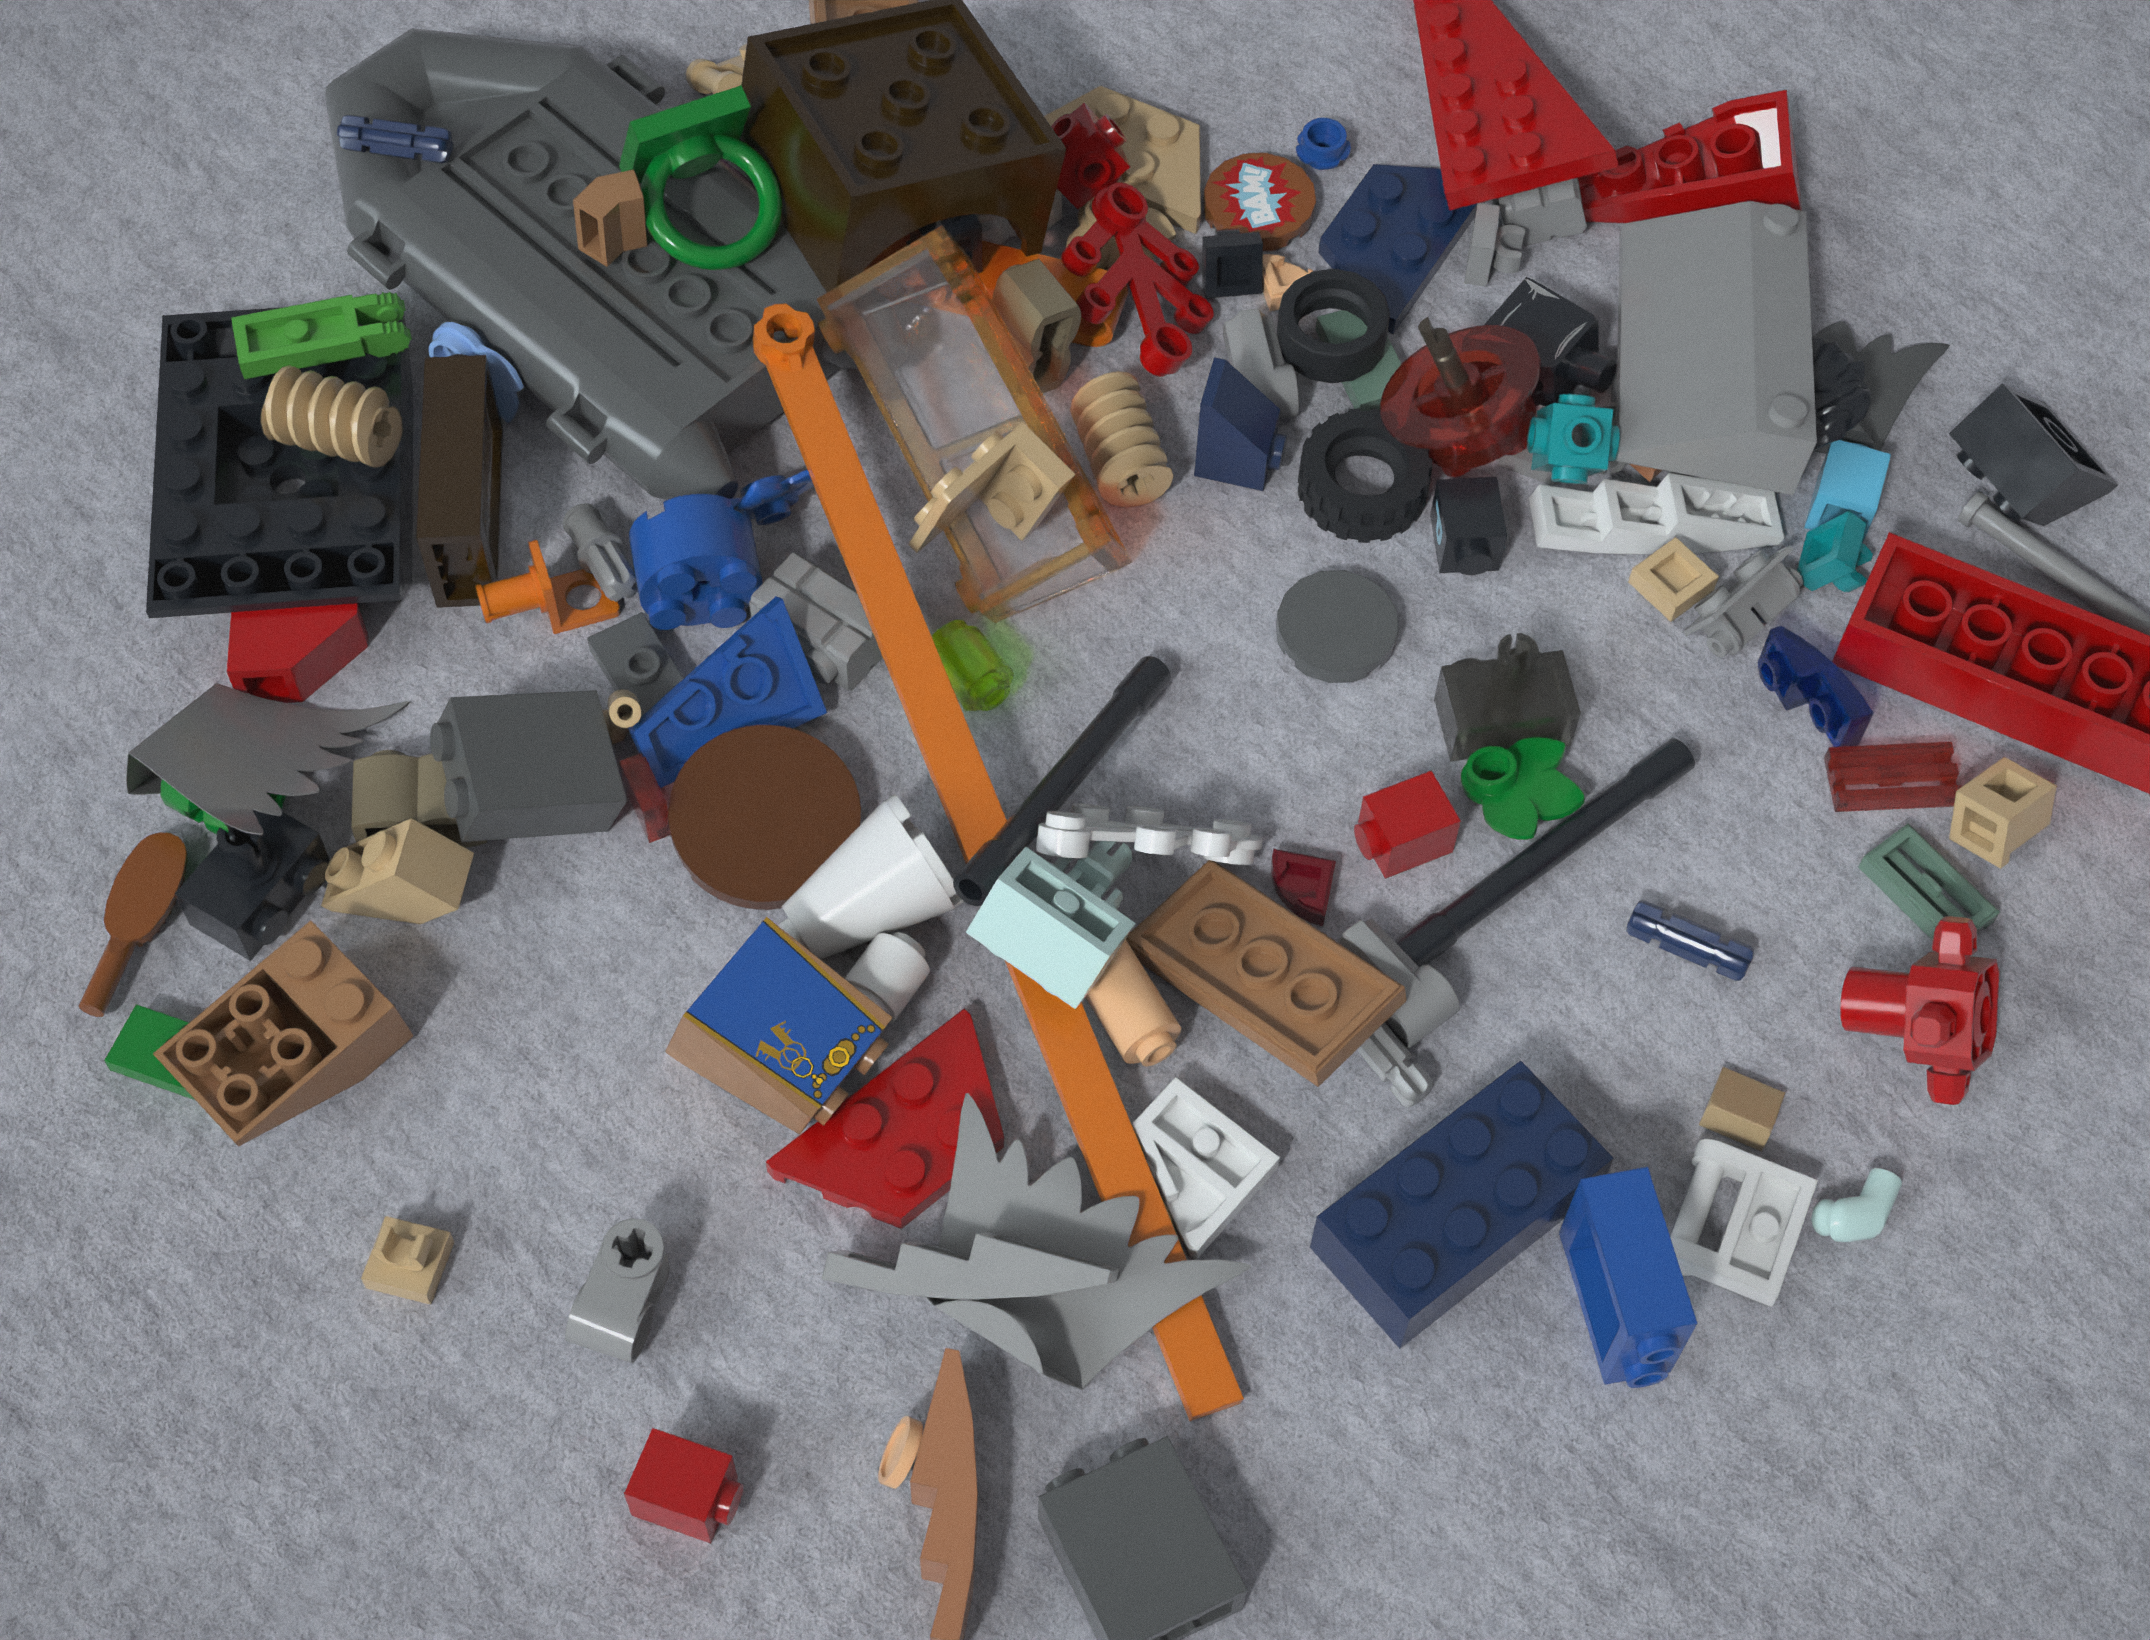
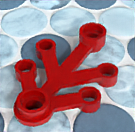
M1117 182L1110 187L1101 189L1094 197L1092 211L1097 221L1083 236H1076L1071 240L1062 252L1061 260L1065 268L1072 274L1080 277L1088 276L1101 260L1100 250L1115 237L1120 257L1098 283H1091L1086 286L1077 298L1076 304L1081 310V317L1093 324L1103 323L1116 306L1115 298L1129 282L1145 334V338L1140 344L1141 364L1149 373L1163 377L1178 372L1192 354V343L1184 331L1191 334L1201 333L1212 320L1214 311L1211 304L1205 298L1193 294L1185 287L1199 270V264L1194 255L1183 248H1178L1146 221L1148 204L1140 191L1129 184ZM1142 245L1162 260L1160 266L1144 254ZM1156 292L1176 307L1174 318L1179 327L1165 322Z

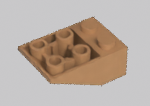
M310 920L155 1051L153 1055L239 1147L363 1081L414 1036L395 1006Z

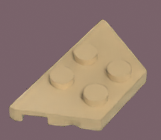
M1103 86L1091 90L1044 116L1052 126L1058 118L1072 113L1083 103L1099 119L1103 115L1108 114L1120 127L1127 139V142L1121 147L1131 166L1121 175L1117 182L1135 187L1146 199L1148 208L1161 212L1172 225L1194 234L1198 232L1201 217L1199 124Z

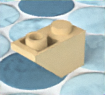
M410 818L339 849L329 861L325 872V879L328 885L321 906L332 912L423 924L459 909L474 852Z

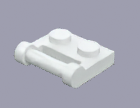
M1712 1139L1700 1140L1692 1157V1164L1696 1169L1670 1237L1682 1276H1696L1772 1307L1778 1298L1818 1180L1723 1142ZM1729 1177L1741 1182L1717 1252H1714L1697 1244L1721 1178Z

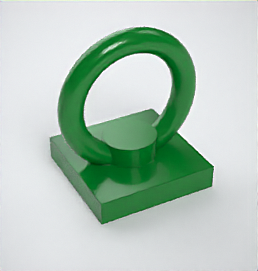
M742 85L630 121L619 164L621 172L634 169L638 183H641L640 189L644 198L645 224L654 240L669 255L692 267L705 270H725L748 263L769 246L781 222L783 204L777 177L763 156L750 145L740 140L751 108ZM721 159H725L741 168L752 180L759 198L758 216L751 230L734 243L723 246L699 244L682 235L670 221L664 205L665 187L671 175L675 179L692 177L712 168Z

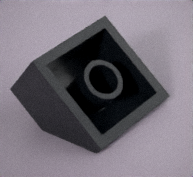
M2003 383L1949 433L1962 448L1956 454L1958 460L1979 480H1982L1985 476L1998 490L1993 496L1995 503L2015 522L2025 519L2045 526L2109 494L2118 486L2045 402Z

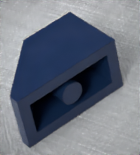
M1214 357L1200 403L1194 476L1263 491L1269 468L1280 470L1285 453L1287 435L1277 433L1280 409L1225 359Z

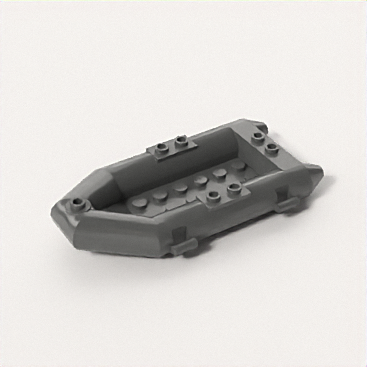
M411 28L327 85L325 100L346 225L354 238L347 248L348 255L387 289H394L404 281L447 320L472 328L481 337L484 346L502 355L515 368L523 385L554 411L546 422V426L551 432L589 464L597 462L602 455L606 456L653 497L669 500L674 497L690 494H712L728 499L735 496L738 490V483L727 455L784 411L766 365L760 362L753 348L754 325L762 319L764 308L774 304L787 303L796 311L808 313L813 320L815 329L813 348L825 378L829 377L840 367L889 376L901 369L909 357L910 349L887 291L862 272L852 289L850 299L833 303L782 221L774 239L760 255L746 264L725 270H705L680 262L659 246L650 234L647 226V247L622 252L608 267L578 249L573 199L596 177L621 172L619 164L630 121L663 111L656 104L663 99L665 88L624 55L606 64L589 49L580 45ZM346 115L368 117L370 124L373 123L374 118L420 124L422 126L421 131H425V126L442 127L451 131L454 149L448 162L443 164L423 161L422 155H418L417 160L371 154L369 152L370 147H366V152L364 153L348 151L340 146L337 128L341 124L343 116ZM721 159L712 168L692 177L675 179L671 175L665 187L664 205L670 221L682 235L699 244L723 246L740 240L751 230L758 216L759 198L754 184L728 162ZM783 331L774 332L773 340L780 343H791L798 339L797 337L787 338Z

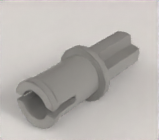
M588 503L572 507L565 514L562 524L565 532L571 537L578 549L577 558L580 566L586 572L593 574L609 600L617 602L622 597H633L637 592V588L634 585L636 577L624 556L625 546L622 539L617 534L608 530L596 507L593 509V506Z

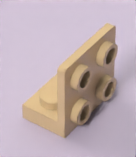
M1023 421L1005 437L998 431H995L972 454L971 458L974 462L964 472L956 466L934 486L930 492L934 497L914 517V521L919 525V528L908 545L918 553L978 499L988 507L991 516L998 524L1010 529L1023 541L1039 526L1075 476V473Z

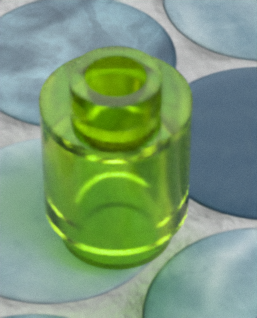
M954 620L943 625L932 635L957 700L966 711H989L999 706L1008 697L1014 672L978 627L968 626L963 620Z

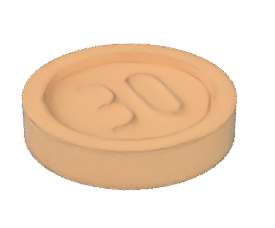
M905 1416L895 1427L881 1459L878 1472L880 1484L896 1489L906 1478L920 1446L923 1433L921 1421Z

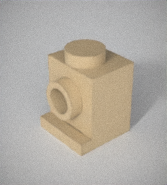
M2003 757L1956 791L1949 839L2001 869L2009 863L2010 853L2050 825L2057 785Z

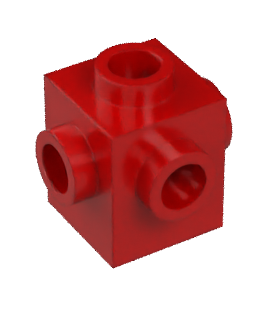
M1083 103L1072 113L1061 116L1052 124L1051 127L1066 147L1057 189L1077 209L1096 196L1101 189L1116 183L1121 175L1131 167L1121 147L1127 142V139L1120 127L1108 114L1103 115L1099 119Z

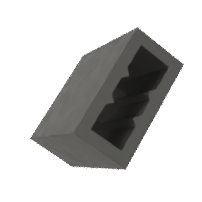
M597 690L450 697L438 722L432 725L430 732L431 752L437 762L442 761L447 781L444 789L445 808L450 818H456L462 842L608 832L627 802Z
M1168 1436L1149 1444L1146 1438L1131 1441L1110 1455V1463L1085 1474L1082 1468L1067 1471L1051 1480L1045 1486L1046 1493L1038 1496L1039 1522L1097 1640H1182L1243 1610L1247 1588Z

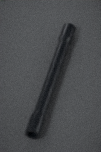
M1145 656L1136 663L1115 688L1112 698L991 840L985 842L953 880V887L957 895L964 902L973 906H982L999 876L1025 847L1028 848L1037 837L1039 824L1046 823L1047 812L1058 811L1132 721L1143 714L1170 681V672L1161 660L1153 656Z
M1675 738L1669 739L1631 767L1626 776L1444 909L1428 915L1394 940V942L1418 967L1428 965L1451 948L1461 935L1643 801L1656 797L1691 771L1695 766L1692 753L1680 740Z

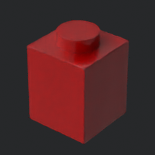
M1431 770L1363 796L1358 824L1354 826V834L1363 856L1367 860L1374 859L1386 879L1453 853L1461 820Z
M652 1428L624 1492V1496L631 1516L711 1544L719 1523L728 1526L732 1522L742 1497L743 1484L737 1482L738 1476L732 1455Z

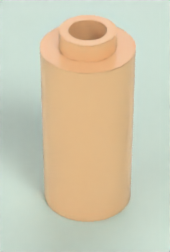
M1125 939L1103 975L1085 998L1123 1060L1127 1064L1141 1062L1143 1066L1147 1067L1163 1061L1174 1052L1177 1046L1175 1040L1181 1033V1026Z

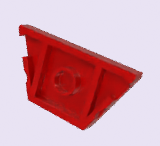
M965 1008L843 1101L824 1126L816 1122L766 1161L769 1175L774 1180L784 1184L787 1179L821 1191L825 1200L846 1208H862L872 1218L902 1229L950 1191L960 1116L966 1093H969L979 1108L997 1154L1004 1148V1133L971 1014Z

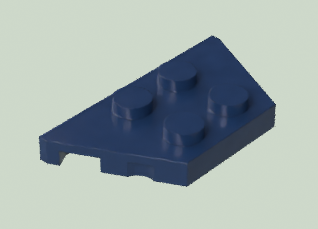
M1373 164L1320 237L1318 253L1332 269L1355 272L1372 281L1386 297L1390 312L1388 332L1394 335L1475 218L1477 204L1449 211L1441 169Z

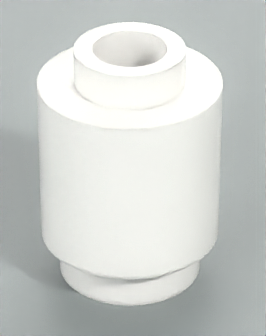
M895 932L893 935L879 933L874 937L844 979L893 1018L890 1023H894L930 973V968L924 959L926 956L924 948L912 937L901 932Z

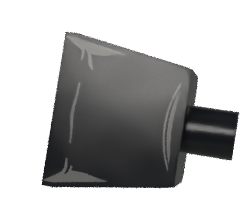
M1528 277L1518 285L1466 345L1467 374L1475 390L1535 406H1548L1552 403H1558L1559 395L1570 394L1578 384L1603 393L1611 385L1617 368L1615 360L1599 354V327L1596 317Z

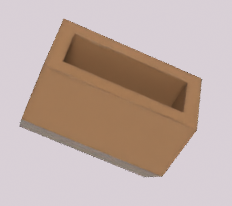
M634 169L596 177L573 199L577 242L580 251L608 267L622 252L647 247L644 198Z

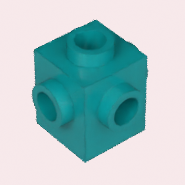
M1563 394L1559 395L1558 403H1552L1537 410L1536 417H1533L1530 422L1527 439L1528 452L1533 453L1531 470L1552 472L1551 481L1572 484L1588 483V476L1608 470V461L1613 462L1615 460L1620 440L1619 427L1612 425L1613 409L1595 407L1596 398L1592 396ZM1575 426L1582 427L1581 447L1577 446L1572 440V430Z

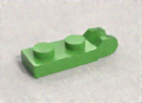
M382 292L380 295L375 293L354 298L351 294L231 317L238 361L244 379L274 374L282 367L288 365L300 369L365 356V353L376 357L389 356L391 353L404 352V349L409 348L408 345L410 340H412L410 329L403 322H398L403 320L404 311H406L404 300H401L397 293L392 294L391 292Z

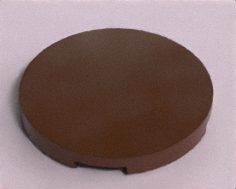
M745 726L725 732L711 739L686 761L673 784L668 806L670 837L677 856L691 874V879L710 895L729 904L748 909H781V906L861 825L860 797L856 783L845 763L830 747L817 738L785 726Z

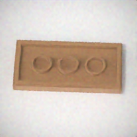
M1208 860L1133 929L1126 938L1142 965L1317 1087L1407 1001L1403 985L1217 862Z

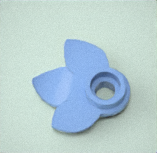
M454 322L441 324L433 333V342L429 345V356L448 357L455 354L467 356L486 355L500 416L507 423L511 422L518 410L519 399L516 392L521 391L524 387L515 368L498 352L484 346L481 337L472 328Z

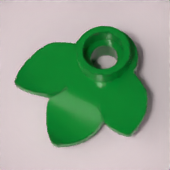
M1533 737L1521 739L1508 749L1498 746L1483 747L1470 755L1461 772L1462 789L1470 800L1482 805L1485 822L1494 831L1513 839L1528 840L1534 838L1538 828V819L1551 821L1564 818L1574 813L1585 802V795L1572 780L1556 770L1566 750L1565 743L1558 740Z

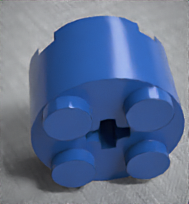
M690 494L664 501L665 511L649 520L647 511L637 517L629 531V542L640 604L649 615L650 624L654 628L670 630L681 625L694 626L711 623L719 628H730L739 625L746 619V608L750 606L751 595L763 584L750 515L745 509L743 514L734 510L733 501L723 496Z

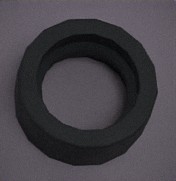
M1339 269L1319 270L1295 280L1282 295L1278 311L1277 337L1284 360L1293 366L1294 371L1310 380L1326 383L1353 381L1372 371L1382 359L1387 341L1390 312L1386 297L1372 281L1351 271ZM1332 308L1348 311L1359 317L1368 328L1363 336L1351 342L1332 344L1321 342L1308 336L1298 324L1302 317L1315 310Z

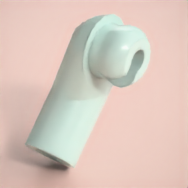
M1881 1168L1871 1169L1860 1196L1840 1198L1836 1202L1830 1199H1823L1815 1205L1811 1217L1814 1230L1821 1236H1831L1836 1242H1852L1874 1238L1881 1233L1902 1186L1901 1179L1888 1170Z

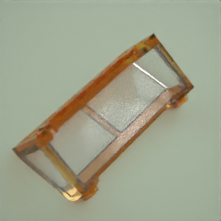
M943 225L817 298L826 317L818 322L823 336L836 354L845 350L855 361L928 502L934 497L930 493L931 490L951 469L957 466L964 472L974 462L971 458L972 454L991 434L998 431L1005 437L1022 421L1075 473V476L1039 526L1023 541L1010 529L998 524L991 516L988 507L980 499L943 530L961 563L959 569L963 578L954 583L962 601L971 614L980 611L989 620L997 623L1115 572L1133 562L970 257Z

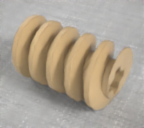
M291 365L282 367L275 374L269 386L261 413L263 433L269 440L275 439L289 446L297 445L308 451L318 450L325 455L332 457L340 456L351 462L361 461V463L374 468L384 466L392 458L399 446L403 432L402 417L399 410L393 406L389 407V399L386 391L383 389L371 387L366 390L362 384L355 381L344 385L343 380L338 377L329 376L323 379L322 375L310 370L302 373L300 369Z
M1116 371L1098 376L1081 387L1072 399L1070 412L1074 424L1077 426L1080 440L1084 444L1083 447L1090 462L1094 478L1097 480L1101 497L1109 504L1119 507H1137L1151 503L1162 496L1171 486L1173 473L1171 468L1166 467L1167 457L1164 449L1159 447L1161 442L1157 431L1152 429L1154 426L1151 414L1146 411L1147 406L1144 396L1139 393L1140 387L1137 378L1128 372Z

